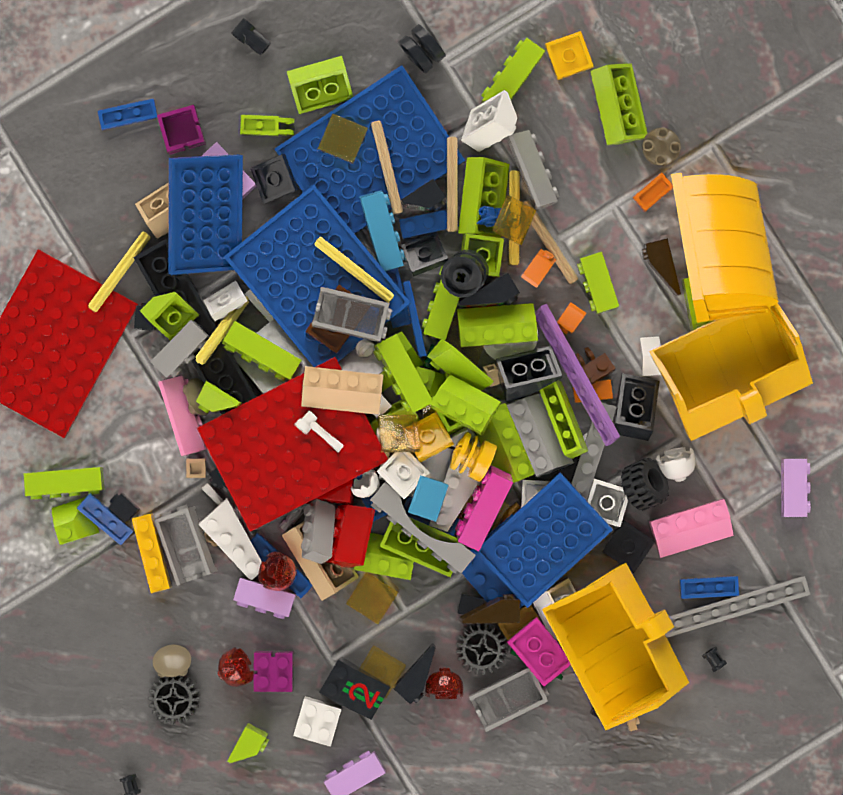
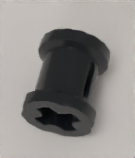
M717 647L711 648L702 655L703 659H706L711 665L713 672L727 664L717 652Z
M136 774L119 779L125 790L124 795H137L141 793V789H138L136 783Z

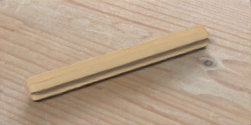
M374 121L371 123L392 211L393 214H400L403 212L382 123L381 121Z
M448 137L447 231L456 232L458 230L457 137Z
M530 201L523 202L520 205L521 209L547 250L554 255L555 262L569 284L578 280L577 275Z

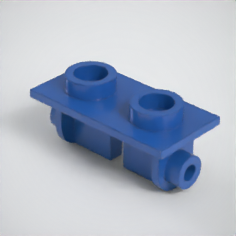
M483 206L479 209L482 220L478 221L477 224L485 225L486 227L498 226L502 229L509 227L510 223L516 221L517 218L510 217L511 213L508 209H494V207Z

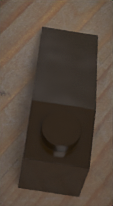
M668 238L644 244V249H641L643 259L647 260L649 266L675 296L681 295Z
M503 594V597H497L459 616V621L462 624L520 623V599L514 597V594Z

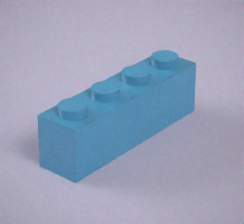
M380 190L360 196L359 199L377 262L384 271L404 266L405 255L403 249L399 250L397 243L400 242L398 231H394L392 225L395 223L392 212L389 213L387 205H390L388 195Z

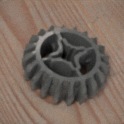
M477 623L478 629L474 630L473 625H470V633L464 629L463 632L466 636H458L463 642H456V646L461 647V649L456 650V654L462 653V656L457 659L458 661L465 660L462 664L463 668L470 665L468 672L476 668L475 675H478L479 669H482V674L486 675L485 669L489 668L490 673H493V665L497 669L500 668L497 661L504 663V659L500 658V656H507V652L502 651V649L507 648V644L501 645V642L505 641V637L498 638L501 634L500 630L495 634L493 633L495 626L487 630V623L484 624V629H481L480 623ZM482 633L478 643H467L473 635ZM487 634L494 638L497 643V649L486 644ZM484 639V648L487 647V650L482 652L479 659V650L476 651V648L473 647H480ZM465 649L474 651L477 654L476 664L469 660ZM485 655H496L491 662L481 665Z
M177 676L172 678L165 677L166 680L159 677L158 681L160 684L153 682L152 685L156 690L149 689V692L154 694V696L148 697V700H154V703L149 704V708H156L152 712L153 715L157 712L160 713L157 717L158 720L164 716L165 724L171 719V724L175 725L176 719H178L179 724H182V717L188 721L190 719L188 713L195 715V711L192 708H199V705L194 703V701H200V697H194V694L199 693V690H192L196 683L194 682L189 685L190 677L185 681L183 680L184 676H179V679ZM171 683L170 693L159 695L162 687ZM177 684L182 685L187 690L189 696L180 694ZM173 693L180 699L175 702V705L168 699ZM159 701L167 703L171 713L166 712L161 707ZM189 702L187 709L177 714L178 704Z

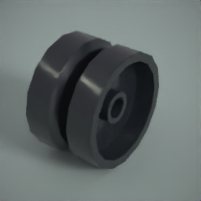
M418 24L411 30L415 41L405 35L398 43L411 62L426 74L433 68L430 58L439 63L446 57V54L431 34Z
M473 250L457 252L443 265L441 271V281L444 288L456 297L465 298L475 294L486 283L489 276V267L486 260L480 253Z

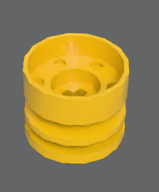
M466 432L458 441L452 453L450 469L455 470L460 463L459 473H463L469 467L468 477L481 482L491 465L497 445L484 440L480 447H478V436H474L470 442L471 433Z

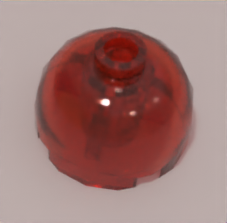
M272 552L266 556L269 557L266 562L262 561L260 565L259 581L263 583V587L266 589L283 591L293 584L297 574L296 565L286 554Z
M234 647L226 651L219 659L217 673L219 678L232 687H240L251 683L254 678V671H250L248 666L251 665V661L241 648L236 649Z
M439 668V671L432 673L428 677L425 686V696L430 698V694L435 695V699L444 700L457 699V695L463 697V681L458 674L451 672L450 668Z

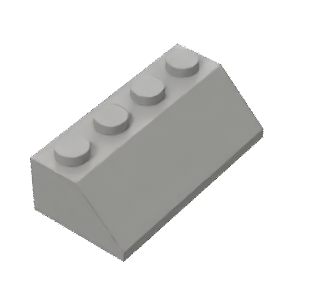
M530 130L508 136L507 142L535 211L556 204L559 194L556 187H552L550 183L552 176L549 169L545 170L543 162H545L542 152H538L536 148L538 141L535 134H531Z
M541 394L525 397L507 405L538 478L574 463L571 458L564 456Z

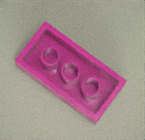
M490 465L480 486H476L473 491L472 503H468L464 509L465 516L463 521L459 520L455 530L457 531L458 542L477 551L480 550L513 484L511 474Z

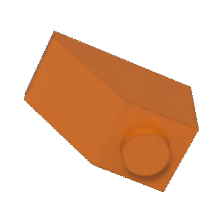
M540 249L521 278L537 288L555 263L554 255L547 250Z
M570 302L557 321L561 331L566 335L568 332L572 334L586 315V312Z

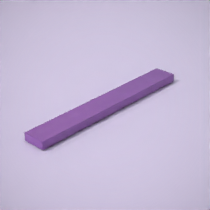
M542 305L535 312L536 320L604 444L609 446L620 435L548 305Z

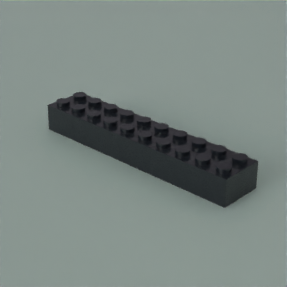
M168 239L133 257L155 297L176 292L199 314L193 321L211 336L217 328V324L210 315L188 274H168ZM224 338L203 365L196 362V355L200 351L198 349L194 353L195 358L192 360V363L204 384L206 381L212 383L243 404L257 397L233 353L224 348L225 345L222 344ZM235 408L223 410L220 413L223 415Z

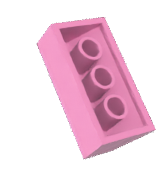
M184 376L158 382L181 456H187L207 449L197 430L198 427L203 425L200 415L196 416V414L190 413L186 395L183 393V386L189 382V379H185Z
M719 499L649 521L660 558L734 536L725 499Z

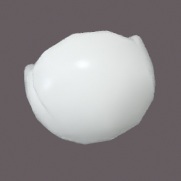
M371 469L362 474V479H354V486L351 487V491L355 496L365 498L372 496L378 491L380 486L379 478L376 471Z

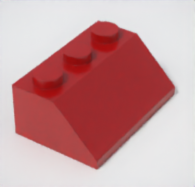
M353 505L338 506L335 511L332 558L326 562L345 568L364 565L376 509Z

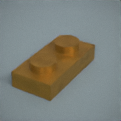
M530 605L528 608L525 606L520 609V623L497 624L507 640H509L536 617L539 619V617Z

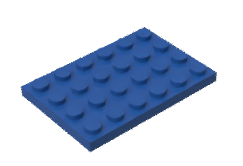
M243 155L169 158L168 274L234 270L224 256L242 242Z
M560 472L483 542L479 551L475 550V552L528 608L613 529Z

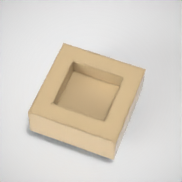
M186 459V478H206V459Z
M638 717L627 721L629 731L638 730L637 724H640Z

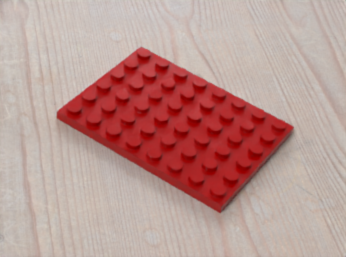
M38 249L0 316V403L62 438H66L132 319L136 306H139V304L112 291L97 312L92 311L88 305L100 290L102 284Z
M336 357L316 366V368L342 370ZM304 373L197 428L250 532L388 460L365 413L302 406ZM310 411L318 418L315 422L344 446L337 452L313 429L304 434L295 426V423Z

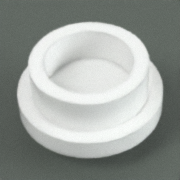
M367 339L361 340L355 348L359 357H368L373 352L374 344Z

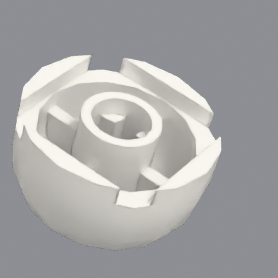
M685 447L674 448L665 451V456L660 458L659 454L656 458L657 464L665 477L676 482L686 480V477L694 471L696 465L695 454L692 448H690V451H686Z

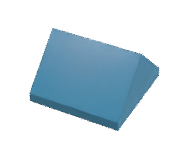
M420 475L408 513L436 522L449 485Z

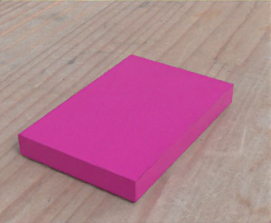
M537 617L507 641L544 687L571 665L562 647Z

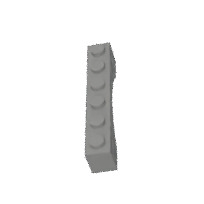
M386 482L370 499L373 502L371 506L378 512L383 510L387 513L388 516L386 518L394 525L397 522L402 525L403 528L401 530L409 537L413 534L418 538L417 543L424 549L429 547L434 551L431 555L439 561L444 559L448 563L446 567L455 574L457 571L462 573L476 556L461 543L440 541L422 532L406 514L401 496Z

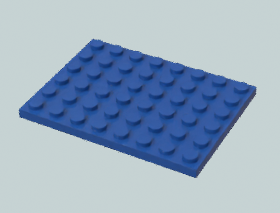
M402 65L275 148L278 156L286 155L293 177L302 192L304 193L312 185H315L354 234L367 226L359 197L380 190L388 195L371 126L372 122L381 121L400 200L430 180L434 179L436 181L447 174V138L449 135ZM457 149V166L465 162V159ZM391 203L387 205L388 211L392 210Z
M312 185L224 256L313 367L336 357L338 362L341 361L363 340V338L350 336L336 354L305 332L314 319L321 287L335 290L338 285H341L354 295L386 302L317 248L315 242L319 237L325 239L394 294L388 307L392 309L390 320L411 304L315 185ZM370 306V309L354 331L373 335L380 308Z

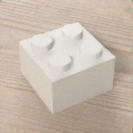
M593 479L587 502L608 524L621 526L628 503L623 487Z
M305 696L293 736L331 747L342 707Z

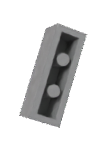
M190 320L150 362L166 378L171 376L175 378L182 371L180 367L184 363H190L195 358L194 353L198 349L201 350L210 336L196 322Z
M315 499L307 504L304 509L305 520L302 528L303 541L301 549L302 558L322 564L332 558L335 505Z

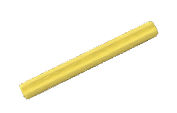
M512 170L509 172V211L511 213L510 217L517 218V220L510 223L509 265H518L520 172Z
M141 232L89 303L88 307L92 311L97 312L135 261L133 257L140 254L150 240L149 234Z
M319 237L316 240L315 246L384 301L389 303L393 299L394 294L325 239Z
M245 296L247 302L241 308L234 309L222 319L196 355L197 363L203 365L209 359L234 321L237 320L249 303L247 296Z

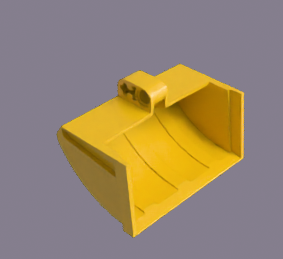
M682 173L671 174L697 323L767 313L769 311L768 308L774 306L779 301L757 184L751 180L730 175L682 176Z
M778 303L768 308L769 311L767 313L714 320L649 351L653 362L668 387L690 441L742 417L750 425L767 417L765 406L813 384L800 337Z
M627 563L616 567L585 588L542 609L605 730L659 708L690 683L665 636L667 632L674 628L673 623L666 610L653 613Z

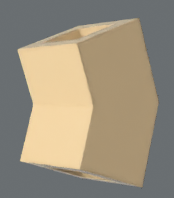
M496 365L484 366V373L494 381L488 388L499 385L500 381Z

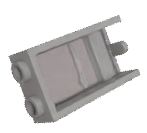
M321 287L312 327L380 343L381 338L385 339L387 328L384 327L385 320H390L392 309L388 308L389 303Z
M187 505L176 508L177 512L171 513L170 510L161 513V518L154 520L177 585L218 571L213 563L202 528L199 526L200 522L195 506L188 508Z
M525 667L470 694L469 698L487 732L548 702L547 696H549V692L546 686L540 685L530 669Z

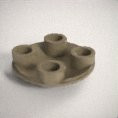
M661 127L651 130L645 136L642 149L644 156L650 163L657 166H665L676 160L680 153L681 144L678 136L672 130Z
M193 378L188 384L184 385L183 393L186 395L191 414L207 415L208 413L198 408L199 403L196 402L204 386L203 381L198 378Z
M180 645L164 646L153 657V667L160 677L184 676L188 673V668L191 664L189 651Z

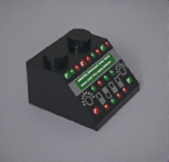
M434 179L401 199V204L405 208L425 212L434 210L435 213L444 208L446 202L445 195Z

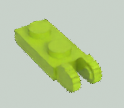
M241 115L240 135L293 136L294 130H280L279 123L294 124L295 119L279 118V116Z

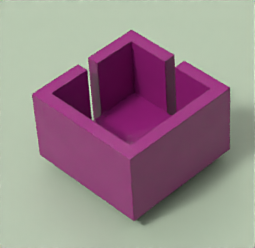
M194 105L157 115L169 155L185 151L186 146L189 149L206 145L198 113Z
M255 651L254 670H258V672L254 673L253 692H293L294 651H276L275 657H272L273 651Z

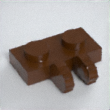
M589 347L584 348L586 356L591 361L588 364H585L579 353L575 354L591 385L616 369L606 353L595 358Z

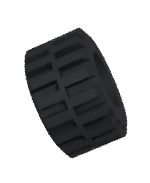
M644 458L626 466L622 470L621 485L624 490L623 492L633 507L645 511L667 501L669 496L668 480L655 460Z

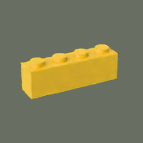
M153 513L132 518L151 593L172 588Z

